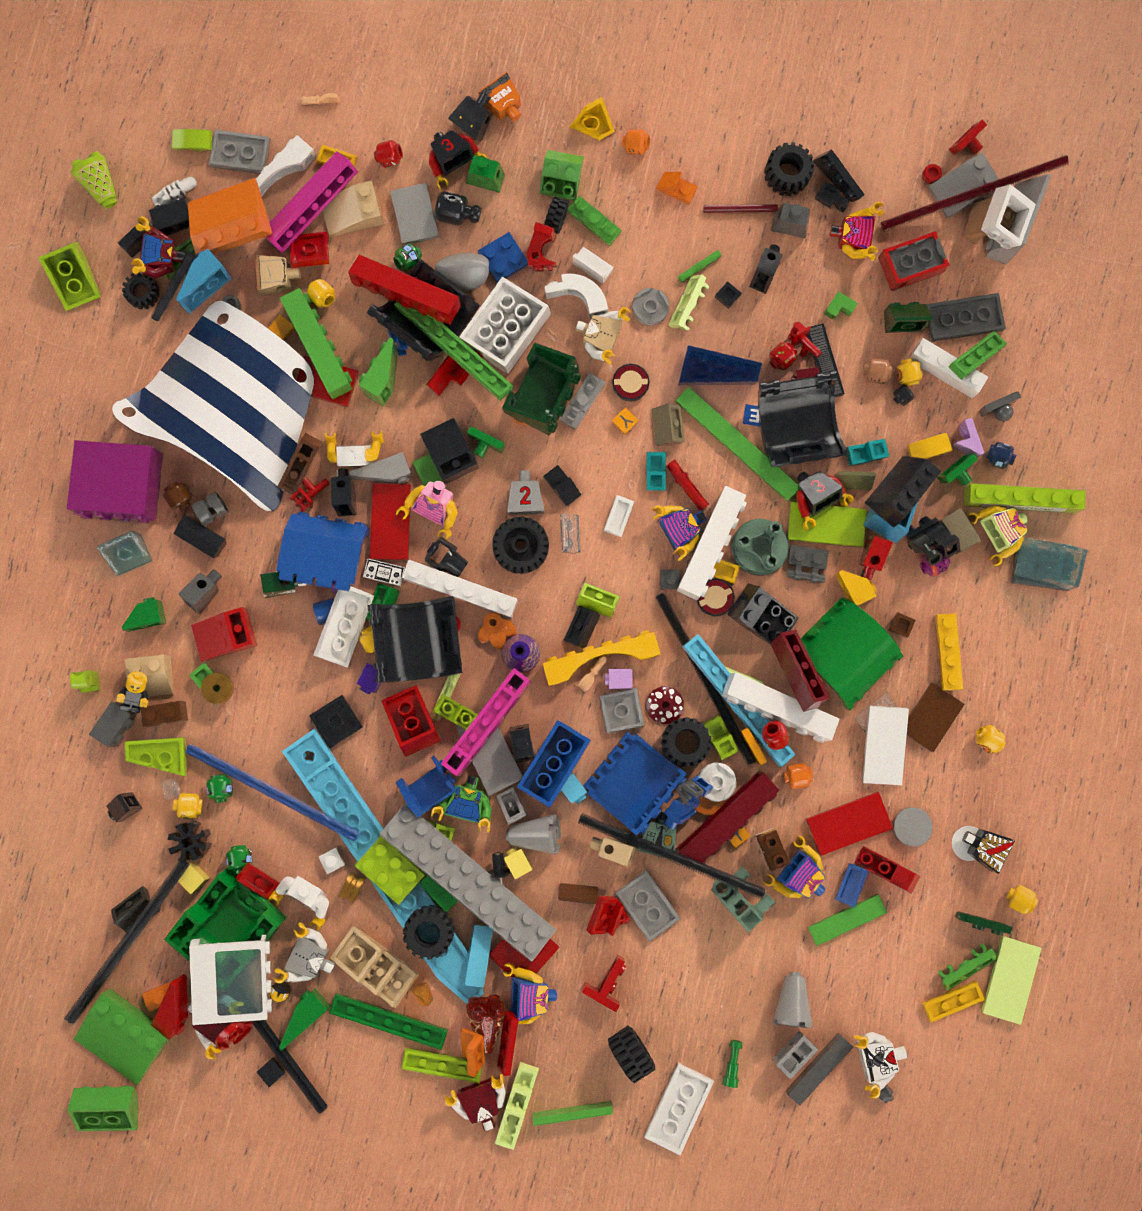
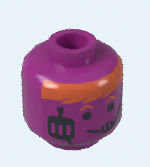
M922 555L920 568L924 574L927 573L929 576L935 577L948 570L949 558L945 559L942 556L938 564L931 566L925 559L926 555Z

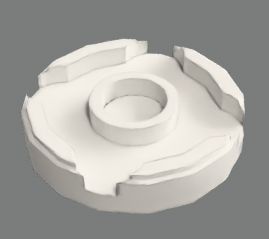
M711 763L701 769L699 773L702 778L714 786L712 791L704 796L711 801H723L733 794L736 788V778L729 766L723 763Z

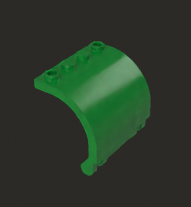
M843 597L801 637L818 675L836 692L843 706L849 711L887 670H891L894 667V663L897 660L900 661L903 658L900 648L887 631L863 609Z

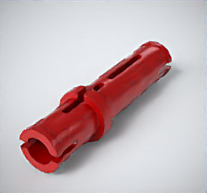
M675 459L665 466L675 478L676 484L679 483L699 511H702L709 505L688 477L689 474L684 472Z

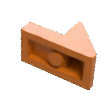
M664 172L656 189L689 205L698 186L682 179V172Z

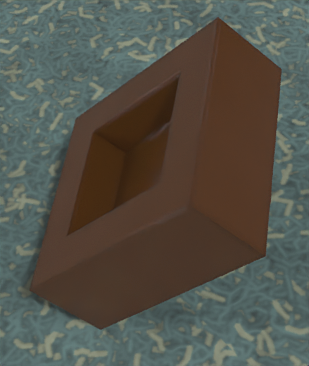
M897 612L889 631L908 638L916 620Z

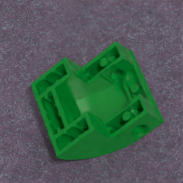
M226 868L214 878L199 900L183 913L164 940L190 962L189 946L192 939H200V944L261 941L262 935H266V942H268L287 917L263 896L240 883L236 879L237 875H234V872ZM260 950L216 952V985L225 991L257 956Z

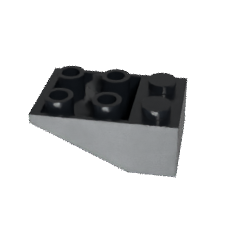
M454 418L420 434L444 484H448L479 468Z
M749 583L727 614L738 624L769 645L780 633L791 631L799 619L760 586Z

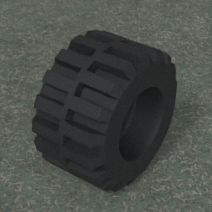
M791 142V145L783 143L782 147L779 145L771 152L764 173L766 174L765 181H768L767 185L769 188L773 187V192L779 191V195L782 196L784 193L787 196H791L792 193L797 195L799 191H803L808 185L814 171V161H812V154L808 155L809 150L807 148L805 150L802 149L803 145L799 144V146H796L794 142ZM792 164L799 173L792 176L782 172L780 165Z
M685 717L671 722L662 733L661 745L662 751L666 755L665 757L673 764L681 767L694 766L702 762L710 753L709 749L712 746L710 744L712 739L709 736V730L704 727L702 722H698L695 718ZM681 731H690L695 735L697 746L692 753L684 754L676 748L675 738Z
M425 905L420 909L417 908L409 916L403 929V941L407 943L406 948L408 951L410 949L413 951L412 955L415 956L417 954L420 959L427 957V960L433 957L437 958L447 951L453 940L455 930L452 924L453 920L449 918L448 912H443L439 906L435 908L434 905L429 907ZM429 921L438 926L440 937L437 941L426 942L419 937L417 929L422 922Z
M627 1025L608 1038V1045L615 1059L630 1081L637 1083L655 1070L652 1057L632 1027Z

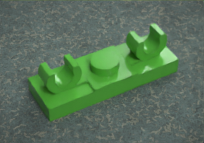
M578 196L568 208V213L608 246L622 232L620 228L581 196Z
M981 943L980 948L983 952L978 954L972 949L971 953L974 959L963 961L957 971L954 972L950 964L947 965L950 971L948 975L943 974L939 970V976L943 979L942 984L945 990L949 991L994 962L996 954L992 948L987 951L986 946Z

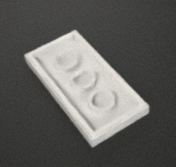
M350 586L349 592L338 590L313 656L348 668L369 612L367 605L372 604L374 595Z
M868 705L862 774L863 783L902 785L908 708Z
M677 1062L644 1134V1138L681 1155L714 1080Z

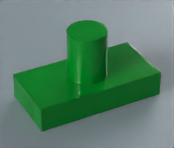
M472 426L467 431L468 437L478 442L473 452L474 455L483 458L489 447L500 453L503 452L505 448L504 442Z
M964 454L937 478L941 483H951L957 478L961 485L965 486L972 481L966 469L978 459L975 454Z

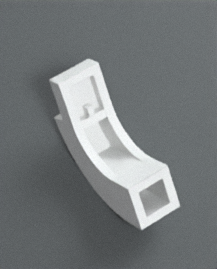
M562 274L560 283L553 281L545 286L546 299L563 295L579 297L587 307L589 319L593 315L597 316L600 313L608 312L603 292L598 285L584 276Z

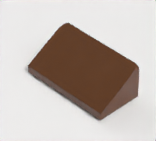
M560 883L558 900L596 904L598 900V887Z

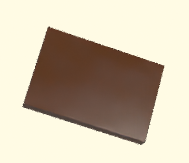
M930 683L908 717L907 736L929 751L934 752L965 704L946 691H942L934 683Z

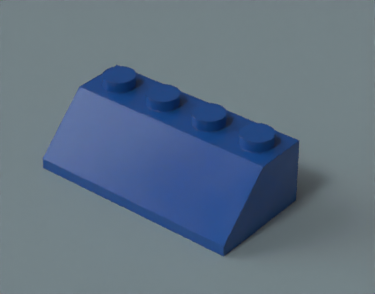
M557 720L517 785V788L550 808L591 740Z

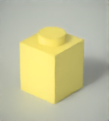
M514 847L506 852L507 856L504 857V860L514 879L533 869L522 848L517 849V847Z
M195 862L189 863L190 866L178 880L190 894L197 892L210 878Z

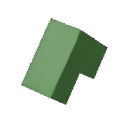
M838 291L824 315L833 320L839 311L850 316L858 303Z

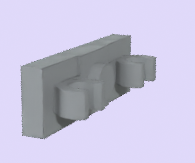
M589 373L565 410L564 415L560 418V421L576 430L606 382Z

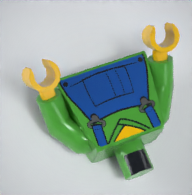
M468 775L465 786L457 784L455 787L457 791L438 803L432 809L431 817H433L434 813H438L440 815L438 821H440L444 813V815L479 823L478 828L480 832L482 826H487V832H489L492 808L488 797L484 795V791L476 789L479 778Z

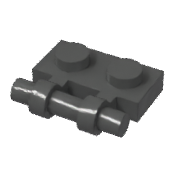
M790 545L787 564L794 565L795 567L794 570L787 569L786 577H791L793 580L798 581L800 579L810 580V583H824L825 575L818 574V570H826L829 551ZM801 567L812 568L811 573L801 572Z

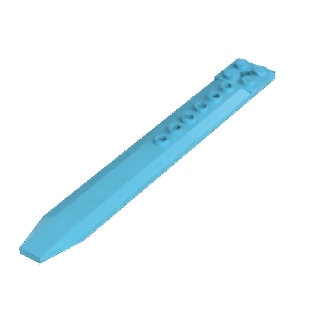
M313 729L284 749L282 753L325 815L327 814V817L329 816L331 819L334 817L335 821L344 823V826L346 825L348 828L350 826L351 828L353 827L352 830L359 831L358 838L354 842L353 839L350 840L339 833V836L358 862L380 837L379 834L383 827L339 765L317 730ZM307 751L314 753L313 761L305 759ZM420 881L399 905L372 882L403 929L407 919L417 908L420 909L425 905L426 907L434 905L435 908H438L428 892L419 884ZM422 922L418 926V935L422 940L435 942L439 939L440 930L433 922ZM454 932L453 940L444 954L442 953L439 957H433L427 960V957H424V960L435 976L469 1005L483 995L484 990L481 987L463 985L468 951Z

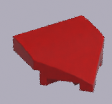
M599 896L586 931L590 935L606 934L608 932L613 936L616 928L623 923L627 924L631 920L624 910V905L616 897Z

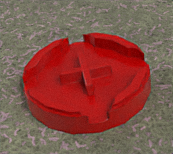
M241 1021L231 1023L218 1035L215 1044L219 1049L225 1050L229 1048V1044L232 1042L233 1044L239 1043L250 1033L253 1022Z

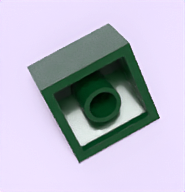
M895 302L889 304L884 310L885 333L922 332L932 321V315L927 305L920 304L919 302H911L908 305H901V303Z

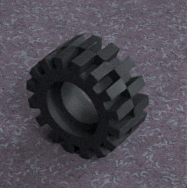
M554 196L550 203L544 225L554 228L556 234L560 233L564 224L569 201Z
M140 272L136 276L134 273L130 274L132 277L130 279L126 277L127 283L123 282L122 285L125 288H122V292L124 293V298L133 307L149 309L148 305L154 306L153 301L158 302L156 297H160L158 292L160 289L152 277ZM146 285L148 288L147 293L142 297L135 296L134 291L136 287Z

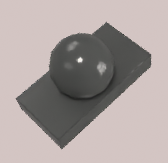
M1016 391L985 405L980 409L979 413L983 417L994 412L997 420L1008 421L1014 413L1013 407L1010 404L1020 399L1021 395L1019 391Z

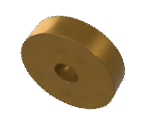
M223 673L209 674L201 684L203 697L213 704L227 702L234 692L233 681ZM216 685L220 686V691L218 692L215 691Z

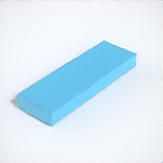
M473 924L463 985L484 988L493 930L488 926Z

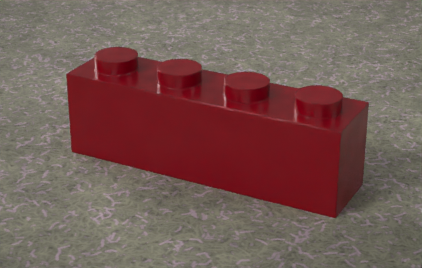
M797 630L780 633L770 645L802 711L806 712L819 708L830 697Z

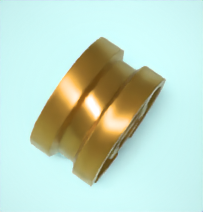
M351 872L341 889L339 897L342 899L347 898L350 903L354 904L366 878L362 876L359 878L356 876V873Z

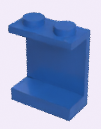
M435 756L431 758L436 767L411 785H408L403 778L396 781L408 807L417 817H420L457 791L453 784L456 782L450 772H446L447 768L441 765L443 760L439 761Z

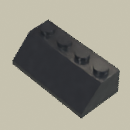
M902 456L864 503L894 528L908 515L942 471L928 459Z

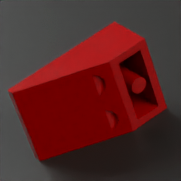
M243 607L223 612L191 625L201 662L258 646L248 609Z

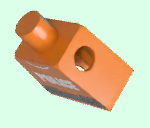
M507 72L478 92V96L482 91L491 96L486 107L499 120L509 116L514 122L521 117V113L517 109L521 106L520 96Z

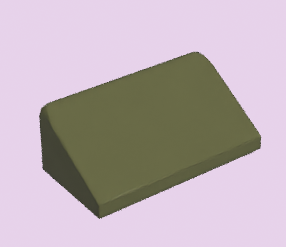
M838 471L834 477L841 481L846 490H871L876 473Z

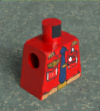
M876 536L867 537L859 561V565L864 566L861 577L872 580L875 570L882 571L893 542ZM872 556L875 558L873 564L870 561Z

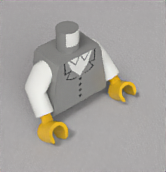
M302 922L298 923L302 930H294V933L299 938L286 963L285 973L279 968L275 969L276 973H281L280 977L272 978L276 983L308 981L318 976L320 970L328 974L332 973L336 963L326 959L329 948H327V943L320 932L306 928Z

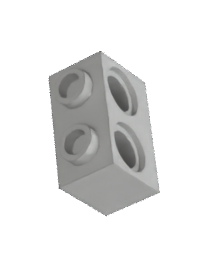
M799 1030L772 1060L791 1080L818 1049Z

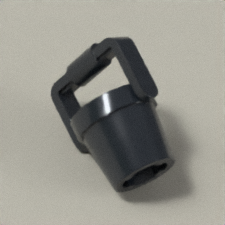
M439 537L436 542L431 544L425 557V562L439 571L445 570L456 577H459L468 564V561L457 552V547L443 537ZM441 543L449 550L438 564L430 557L434 555Z

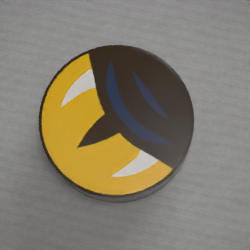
M286 982L274 983L269 994L273 1001L283 1002L289 997L291 989Z

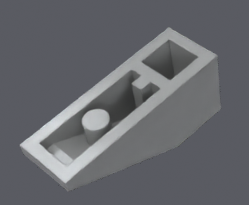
M403 452L349 472L352 479L403 484L413 477Z

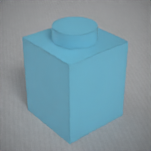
M573 773L570 774L561 789L571 804L574 802L578 804L586 798L584 795L587 793L586 789Z

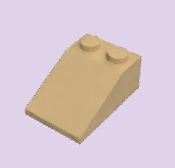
M372 181L352 185L340 191L323 209L329 237L383 225Z

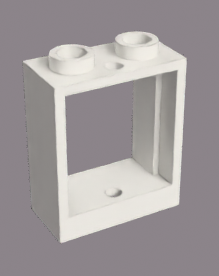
M1011 184L996 188L981 230L989 238L997 241L1003 248L1010 249L1021 246L1036 204ZM1006 206L1017 213L1010 231L1000 225Z

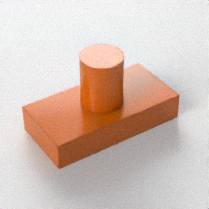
M172 981L142 993L148 1013L160 1007Z

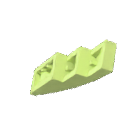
M520 1062L495 1144L514 1150L539 1068Z

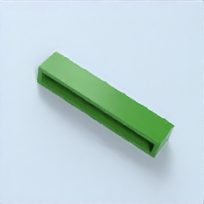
M298 288L280 297L332 400L352 390L350 383L353 381L348 371L344 373L342 367L345 365L340 356H335L333 351L336 348L332 340L328 341L325 335L328 332L323 324L319 325L317 320L320 317L316 309L311 310L309 304L312 302L307 292L303 294L301 289Z

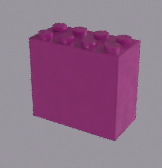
M74 440L67 509L72 511L73 515L80 516L83 519H92L94 516L105 521H111L112 518H116L121 522H130L133 519L145 524H149L150 521H156L163 454L154 447L146 445Z

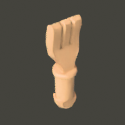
M334 93L324 94L321 97L319 95L303 96L300 99L302 105L340 103L337 94Z
M604 655L600 656L595 665L590 668L591 671L585 674L576 686L587 692L594 682L595 674L598 675L600 669L606 664L607 657Z

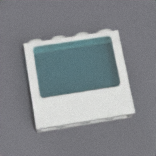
M262 935L261 941L200 944V939H192L189 946L192 1024L267 1020L268 1013L272 1012V999L268 1000V993H271L272 984L271 980H268L267 973H271V961H267V954H270V941L266 942V935Z

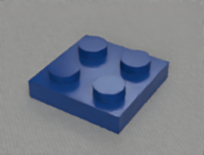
M510 232L478 250V254L485 256L489 260V272L496 283L502 277L506 279L528 266V260Z

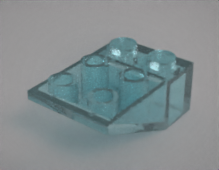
M1024 537L1015 575L1069 590L1078 588L1088 550L1072 545Z

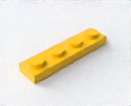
M956 613L937 614L935 619L942 691L963 690Z

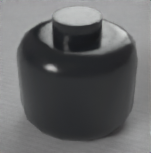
M905 384L893 392L895 396L893 400L896 404L900 403L902 406H905L914 399L913 393Z

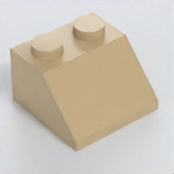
M163 654L125 659L127 677L135 671L146 675L147 685L145 690L148 697L174 694L171 656Z

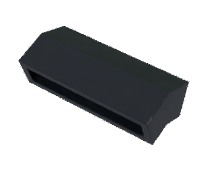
M187 515L178 523L173 533L212 558L219 557L226 545L225 538Z

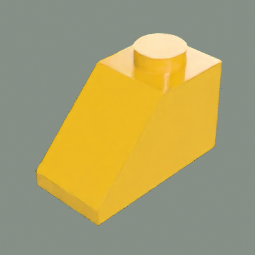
M843 570L835 574L847 599L857 606L877 596L874 584L869 582L867 578Z

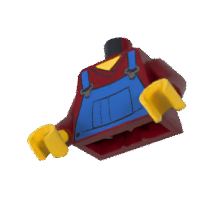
M138 218L137 220L143 225L137 223L136 229L138 231L146 230V233H143L140 259L136 258L131 263L135 265L132 268V272L138 274L141 271L142 274L156 279L168 273H173L175 262L181 263L186 255V251H176L173 239L152 225H149L147 218Z

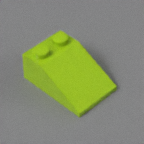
M78 241L38 257L66 311L101 297L88 260Z

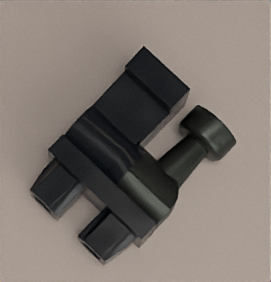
M927 516L921 518L919 527L915 529L910 525L909 531L905 535L908 547L911 550L913 549L915 553H924L926 561L931 566L938 564L942 556L947 559L961 551L959 538L955 534L951 535L939 523L936 517L933 519ZM948 547H953L951 551H947Z

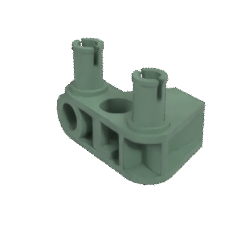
M741 866L733 876L745 881L750 877V874ZM719 879L713 883L711 889L748 933L764 920L763 914L776 904L766 894L756 905H750L737 890V887L736 889L735 886L732 888L733 885L730 887L728 883L725 885L726 882L723 884L721 880L719 882Z

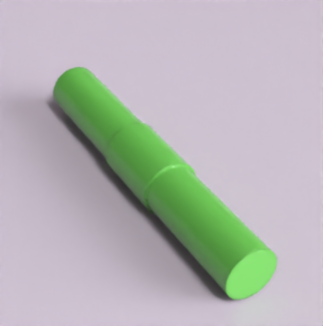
M719 250L678 276L679 281L682 283L720 258L721 253Z

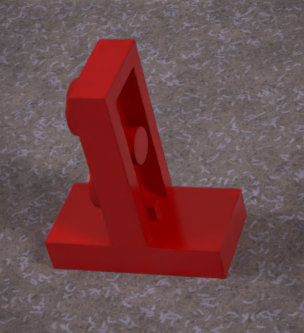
M617 955L599 990L585 982L581 988V993L617 1012L620 1003L609 996L608 993H613L617 985L615 982L617 976H622L626 969V965H624L625 959Z

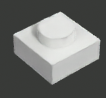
M337 847L319 856L327 874L346 865Z

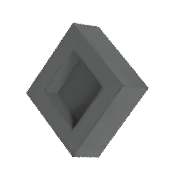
M660 570L661 590L678 589L680 570Z

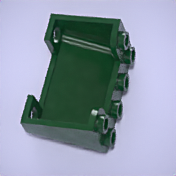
M534 342L526 358L529 369L516 395L510 391L502 409L505 414L550 435L555 433L558 426L557 421L559 417L564 415L565 405L568 400H571L575 384L579 383L581 374L579 373L576 357Z

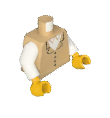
M622 307L619 311L600 313L597 316L593 315L589 324L579 320L575 331L585 335L583 344L593 359L605 361L608 365L612 363L609 358L615 357L612 351L622 328L623 321L621 319L626 322L630 320L628 316H625L627 313H631L627 307Z

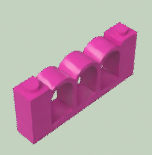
M514 668L445 757L441 765L454 775L461 776L504 717L530 686L531 681Z

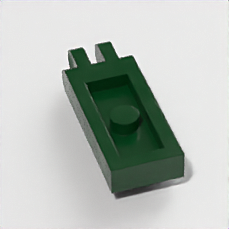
M960 911L955 913L957 919L971 923L972 928L984 931V928H989L991 933L1003 936V933L1011 935L1012 926Z

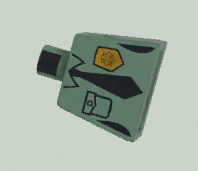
M661 811L657 822L650 820L647 822L649 827L642 834L641 838L650 840L654 844L657 843L661 847L664 846L668 850L675 851L676 828L672 830L664 824L667 815ZM637 846V851L643 852V853H647V854H652V851H651V853L647 852V850H646V852H645V849H644V850H642V849L640 850V847H639V849H638V846Z

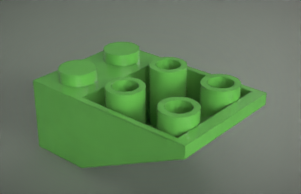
M389 338L387 342H383L380 347L381 352L377 358L374 357L371 360L368 372L363 373L359 379V387L363 394L383 407L394 391L398 351L392 338Z

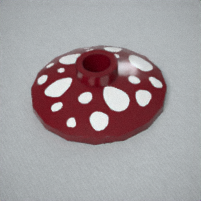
M661 686L654 689L648 695L646 710L653 721L660 724H670L682 715L684 701L676 689L669 686ZM664 701L669 703V707L667 709H664L662 707V703Z

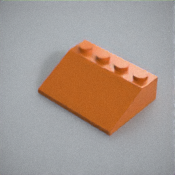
M256 178L188 202L190 237L196 255L206 249H209L213 255L273 234Z

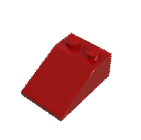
M417 685L381 700L399 747L405 757L441 741Z

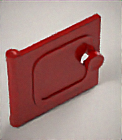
M550 938L535 959L530 962L502 939L490 951L489 957L504 971H512L510 967L504 966L509 962L514 965L515 969L520 967L537 974L560 947Z

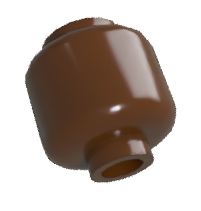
M176 481L164 489L163 498L171 509L179 508L183 510L191 505L189 501L192 499V494L184 483Z

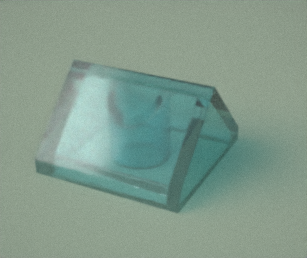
M130 531L97 546V549L116 576L152 561L142 535L135 531Z

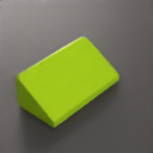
M584 582L576 604L611 618L620 596Z

